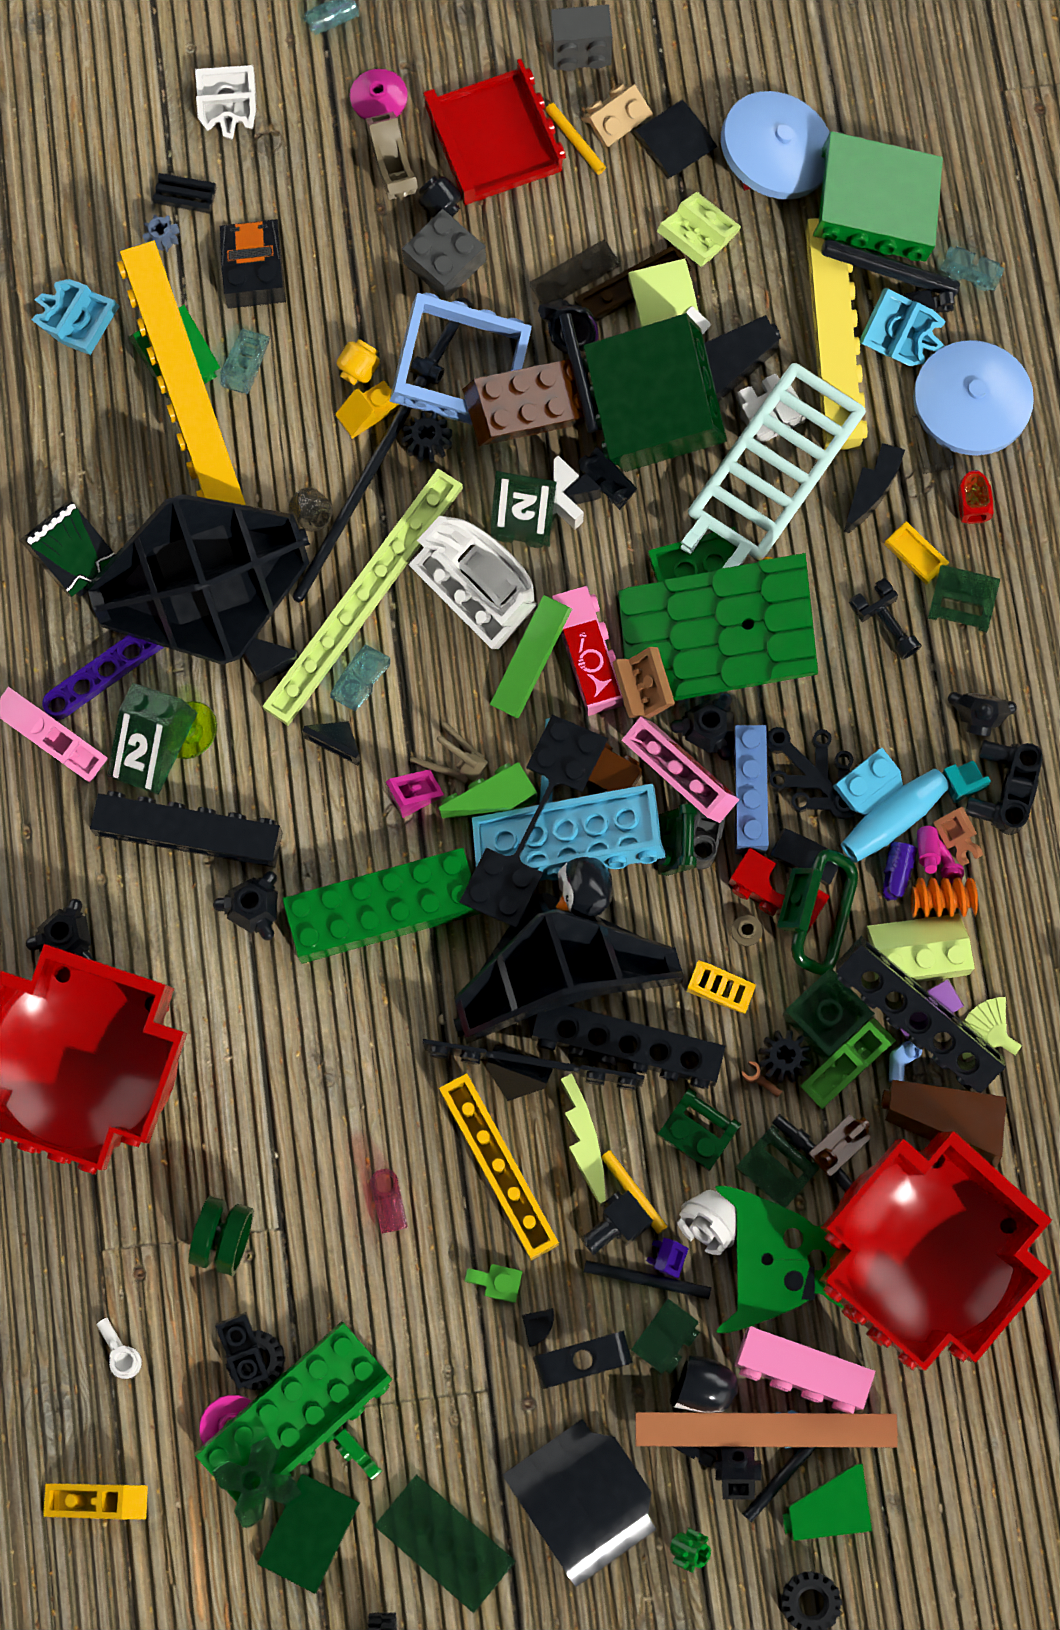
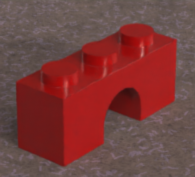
M749 848L731 876L728 885L733 887L731 891L744 900L751 898L759 903V909L770 916L777 914L780 916L785 895L777 893L771 887L769 881L776 863ZM819 889L807 933L830 897Z

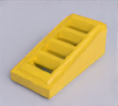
M698 960L686 992L745 1014L756 984ZM703 974H709L705 988L700 987L699 984ZM715 978H719L721 982L717 992L714 993L711 991ZM727 982L733 984L728 999L722 996ZM739 986L745 988L740 1003L734 1002Z

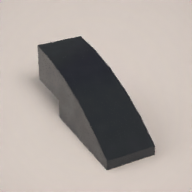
M882 443L875 469L862 468L844 532H852L881 503L897 475L905 449Z

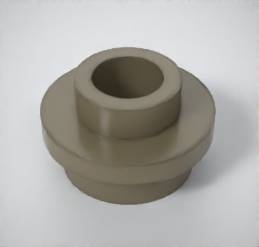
M751 915L738 917L733 922L731 928L733 939L742 946L756 944L763 932L760 921ZM742 926H751L753 933L750 935L743 934L741 931Z

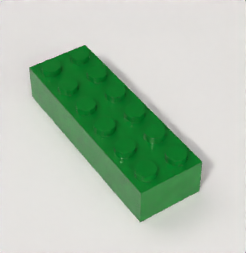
M464 848L282 898L301 964L481 914V912L459 903L472 877Z

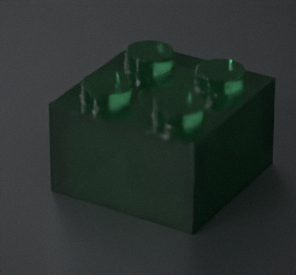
M832 968L827 970L787 1007L782 1015L825 1062L869 1022L875 1014L852 989L845 987L838 980V974Z

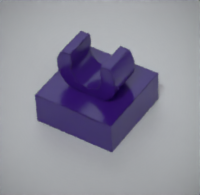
M665 1237L662 1242L658 1240L653 1241L652 1245L660 1249L656 1259L647 1257L646 1261L653 1265V1268L679 1279L689 1248Z

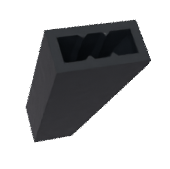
M766 315L705 342L718 402L777 352L781 335L776 324L770 323Z

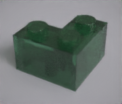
M667 1299L631 1348L630 1354L659 1376L664 1371L670 1374L682 1359V1356L678 1354L682 1345L684 1344L689 1348L700 1333L695 1329L699 1321L670 1299Z

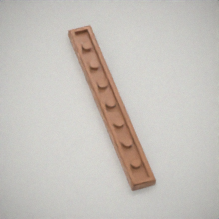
M636 1412L635 1446L897 1448V1414Z

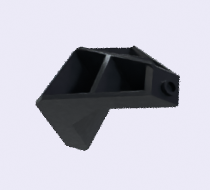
M181 494L164 500L89 583L87 590L101 627L223 665L242 657L310 562L305 546L310 545L305 528H298L294 514Z
M547 892L532 896L517 928L509 926L480 972L454 997L459 1015L458 1018L453 1019L458 1037L464 1036L467 1044L535 1014L604 994L665 987L682 983L684 975L675 947L673 948L643 938L598 916L585 919L574 915L572 912L561 911L556 908L560 899Z

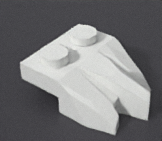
M253 65L195 69L198 119L204 127L210 130L216 123H220L223 136L230 140H233L236 123H243L246 128L253 129L256 113V88Z

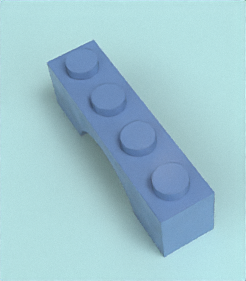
M735 725L733 765L735 769V793L740 799L735 804V854H746L749 848L760 854H766L769 846L766 725Z

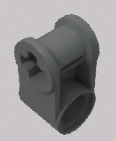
M698 809L697 816L694 817V850L697 847H705L711 854L708 857L701 858L694 852V857H697L696 868L706 869L715 860L725 818L718 823L707 818Z

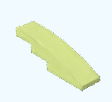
M571 1073L560 1080L561 1086L574 1107L565 1113V1119L578 1140V1143L569 1147V1152L599 1206L605 1204L606 1195L604 1169L597 1134L586 1102Z

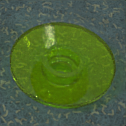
M198 701L184 702L173 708L165 717L162 723L160 740L163 748L175 758L191 759L205 752L215 739L217 733L216 716L204 703Z

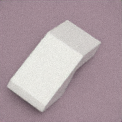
M557 456L554 459V511L575 530L583 523L584 512L565 495V490L579 479V475Z

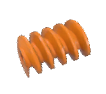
M918 878L911 889L912 917H916L919 908H922L925 917L929 916L931 908L935 909L937 917H941L944 908H947L950 917L954 916L956 908L960 909L962 917H966L968 909L972 908L976 917L978 892L974 879L967 878L963 885L960 878H955L951 886L948 878H942L940 885H938L935 878H930L926 886L924 879Z

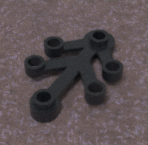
M782 727L772 728L766 736L767 749L775 754L783 753L805 775H787L780 770L774 771L769 778L770 787L775 791H781L785 788L820 789L827 797L809 798L804 792L794 794L791 799L792 809L799 813L806 810H830L832 815L839 819L853 817L857 812L849 807L843 808L839 805L838 801L842 798L828 780V747L832 740L831 734L825 729L817 730L812 738V743L815 747L814 766L790 742L791 737L786 729ZM780 734L784 737V741L776 743L773 740V736ZM824 735L827 738V743H818L816 737ZM848 751L838 752L834 759V765L838 769V781L850 772L853 764V756ZM842 756L847 757L849 764L841 765L838 758ZM780 776L784 779V783L776 785L773 782V778ZM803 798L806 801V805L798 807L795 804V799Z

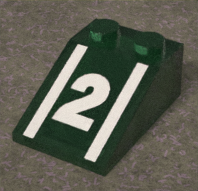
M496 471L491 516V536L506 543H511L514 540L522 541L534 548H542L543 545L550 546L557 514V482Z
M132 683L119 709L107 776L159 795L198 713L181 698Z

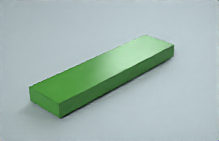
M543 595L489 705L519 719L572 608Z

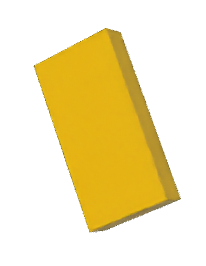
M907 521L884 542V545L926 585L949 564V561Z

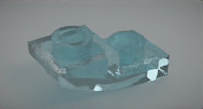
M365 644L340 676L330 693V698L356 711L372 694L373 684L390 666L391 658Z

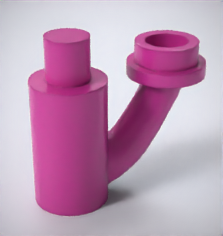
M933 826L919 828L916 833L919 863L924 866L925 872L929 874L935 873L937 865L942 862V878H948L950 884L953 883L955 878L962 880L964 868L962 865L955 863L951 853L939 839L938 830Z

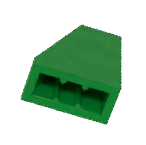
M863 1464L851 1465L786 1506L787 1514H782L784 1534H790V1538L793 1541L871 1532L872 1526Z

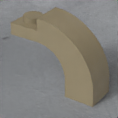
M394 112L366 118L375 160L388 200L417 193L416 177L410 168L398 120Z

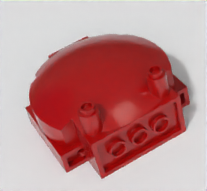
M46 944L42 948L31 980L0 971V1143H4L7 1138L18 1142L17 1149L33 1154H40L41 1150L48 1152L47 1159L62 1164H71V1161L78 1162L77 1169L91 1174H96L97 1169H107L113 1149L119 1147L121 1142L138 1148L141 1142L150 1143L158 1117L173 1090L178 1060L188 1034L163 1025L174 988Z
M954 1131L938 1133L927 1147L920 1152L904 1138L896 1139L877 1163L862 1173L851 1184L843 1195L837 1209L822 1225L821 1229L827 1233L824 1239L836 1249V1252L830 1259V1268L821 1277L820 1281L826 1286L823 1291L836 1303L844 1306L841 1312L855 1324L865 1325L869 1329L866 1335L877 1345H883L886 1348L889 1346L894 1347L900 1352L897 1358L910 1370L913 1371L916 1367L919 1370L926 1371L946 1346L949 1347L948 1351L962 1363L965 1360L977 1363L1052 1273L1028 1251L1029 1247L1050 1224L1052 1219Z

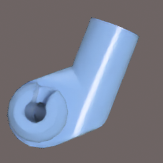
M910 1040L903 1042L891 1051L889 1056L888 1082H892V1080L904 1081L905 1066L921 1056L922 1050L916 1047Z

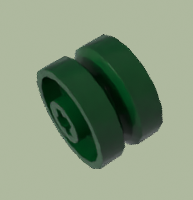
M209 1196L202 1207L194 1229L188 1263L206 1269L215 1257L216 1271L234 1276L241 1263L249 1239L254 1209L236 1204L228 1214V1205L225 1200Z

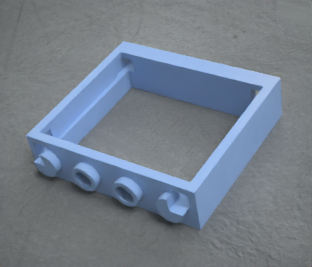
M417 293L412 303L389 401L432 414L435 412L439 416L472 425L465 400L406 383L422 312L517 339L511 371L519 370L523 367L532 326L524 324L518 318L506 319L496 316L490 310L469 308L463 302L441 300L432 293Z

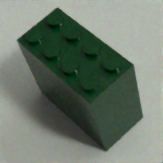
M687 313L584 345L586 355L582 356V361L586 373H590L592 384H589V389L593 402H597L599 411L596 413V422L599 429L603 430L605 441H602L603 453L607 459L609 458L625 472L728 442L702 331Z

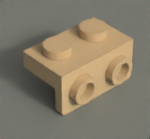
M621 83L608 92L609 98L603 102L597 100L586 108L588 113L581 117L583 123L591 125L603 147H609L653 114L635 84L624 86Z

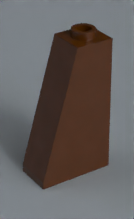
M892 1080L889 1090H883L881 1109H886L885 1121L930 1141L940 1132L954 1131L993 1167H997L1002 1158L1007 1097Z

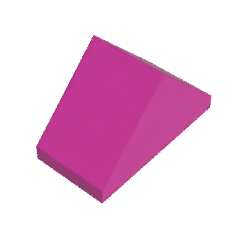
M430 769L390 778L386 781L388 793L402 818L444 796Z

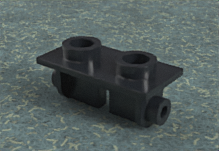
M599 446L594 449L589 457L584 455L578 461L580 471L587 473L601 487L604 494L609 498V502L615 504L619 510L623 508L636 492L637 488L609 458L605 457Z

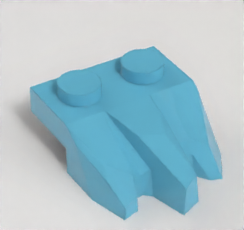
M71 279L57 281L54 284V288L57 291L55 296L42 293L34 299L44 307L45 311L43 314H36L31 320L62 344L91 355L118 310L119 305L113 299L92 292L87 285Z
M884 288L859 340L860 344L908 366L921 365L925 363V357L922 353L924 348L938 351L944 346L933 335V329L941 328L946 321L934 310L888 288Z

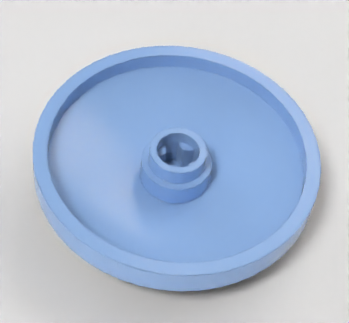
M761 91L743 97L731 108L722 125L721 147L731 170L748 187L772 198L796 199L812 193L822 184L825 168V158L821 157L822 147L830 132L821 117L803 101L781 92Z
M972 340L949 344L931 355L919 372L913 392L915 413L926 433L946 449L965 455L991 454L1013 443L1026 427L1034 402L1030 378L1020 362L1009 352L996 345Z

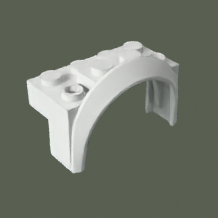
M438 516L417 540L424 548L409 563V566L491 649L499 650L537 609L538 604L534 601L533 583L525 569L506 548L477 526L459 518ZM470 545H474V547L467 553V555L460 562H458V558L467 550V548ZM461 570L464 571L476 584H478V585L480 586V588L491 598V600H492L493 602H491V601L461 572Z

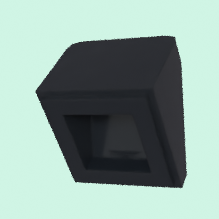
M586 473L565 490V495L575 504L600 499L602 489Z

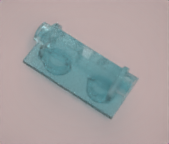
M956 246V248L949 247L946 259L940 270L945 271L946 275L952 279L970 281L980 290H996L1000 282L999 279H1001L1005 269L1000 266L1001 263L981 256L978 264L974 265L972 262L976 253Z

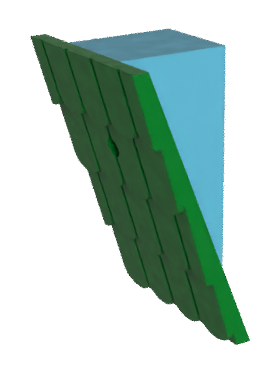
M806 553L760 560L757 563L665 579L662 582L618 590L624 659H630L648 647H658L674 701L818 674Z

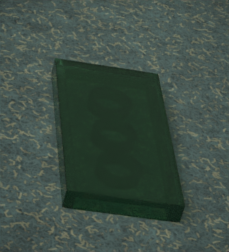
M417 1474L374 1525L473 1614L516 1562L514 1558Z

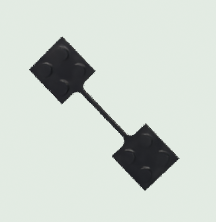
M552 714L526 766L527 769L548 779L549 785L517 851L513 855L505 856L489 848L485 849L460 899V904L517 928L543 875V872L521 862L520 856L556 785L563 784L583 792L608 741L607 737Z
M423 1039L422 1042L425 1051H428L430 1057L448 1060L449 1055L459 1056L461 1062L479 1065L480 1060L487 1061L488 1058L571 1071L579 1073L580 1077H585L586 1083L604 1085L605 1081L617 1083V1088L635 1091L636 1086L642 1087L645 1077L644 1075L584 1065L580 1067L569 1063L487 1051L482 1048Z

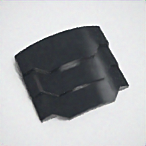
M583 1419L502 1474L575 1587L657 1530L648 1517L652 1495L651 1490L614 1436L591 1432Z

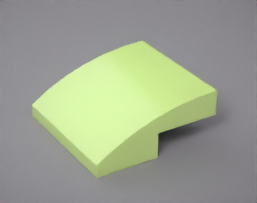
M695 192L681 202L677 212L660 223L657 232L702 267L728 244L739 232L741 226L701 194Z
M685 258L628 272L640 327L685 314L692 306L698 311Z

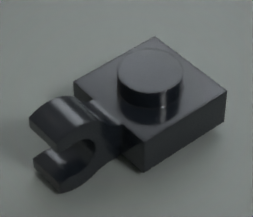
M931 290L901 294L934 310L936 313L954 310L955 298L953 292H945L933 298Z

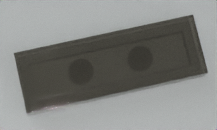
M605 239L532 280L530 287L541 304H547L552 299H564L620 266V261Z

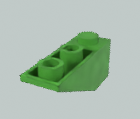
M519 762L514 765L507 763L499 767L491 778L487 780L480 778L468 786L469 790L458 796L457 793H454L441 801L442 805L438 807L439 815L441 818L477 817L524 808L537 801V792Z

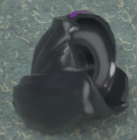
M562 298L552 299L547 304L539 305L538 312L540 317L545 319L548 324L551 342L563 353L568 354L559 318L562 314L571 313L580 351H585L584 345L598 341V325L589 309L569 304L567 300Z

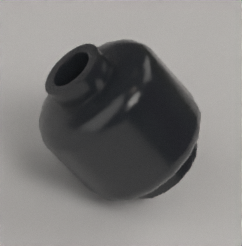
M433 176L418 191L421 194L419 204L432 218L442 209L452 217L461 209L457 205L461 200V193L444 176L439 178Z

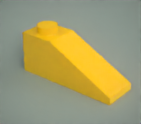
M45 1483L43 1517L146 1519L148 1485Z

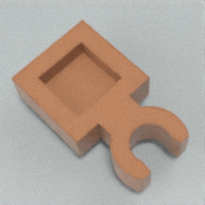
M963 807L933 822L946 848L956 847V858L960 865L964 866L970 863L966 857L967 850L972 852L975 859L983 856L980 846L972 843L970 839L977 832Z

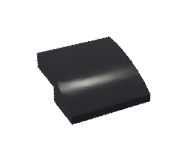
M680 100L634 131L648 155H653L667 179L673 177L717 147L704 125L683 100Z

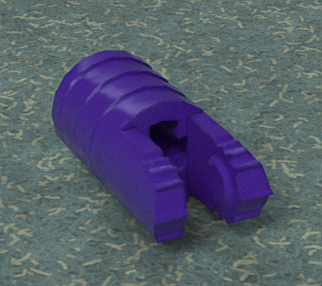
M891 842L884 869L885 879L883 883L884 888L882 889L883 897L887 901L897 900V898L905 895L904 892H906L908 880L912 877L911 873L914 868L917 847L902 842Z

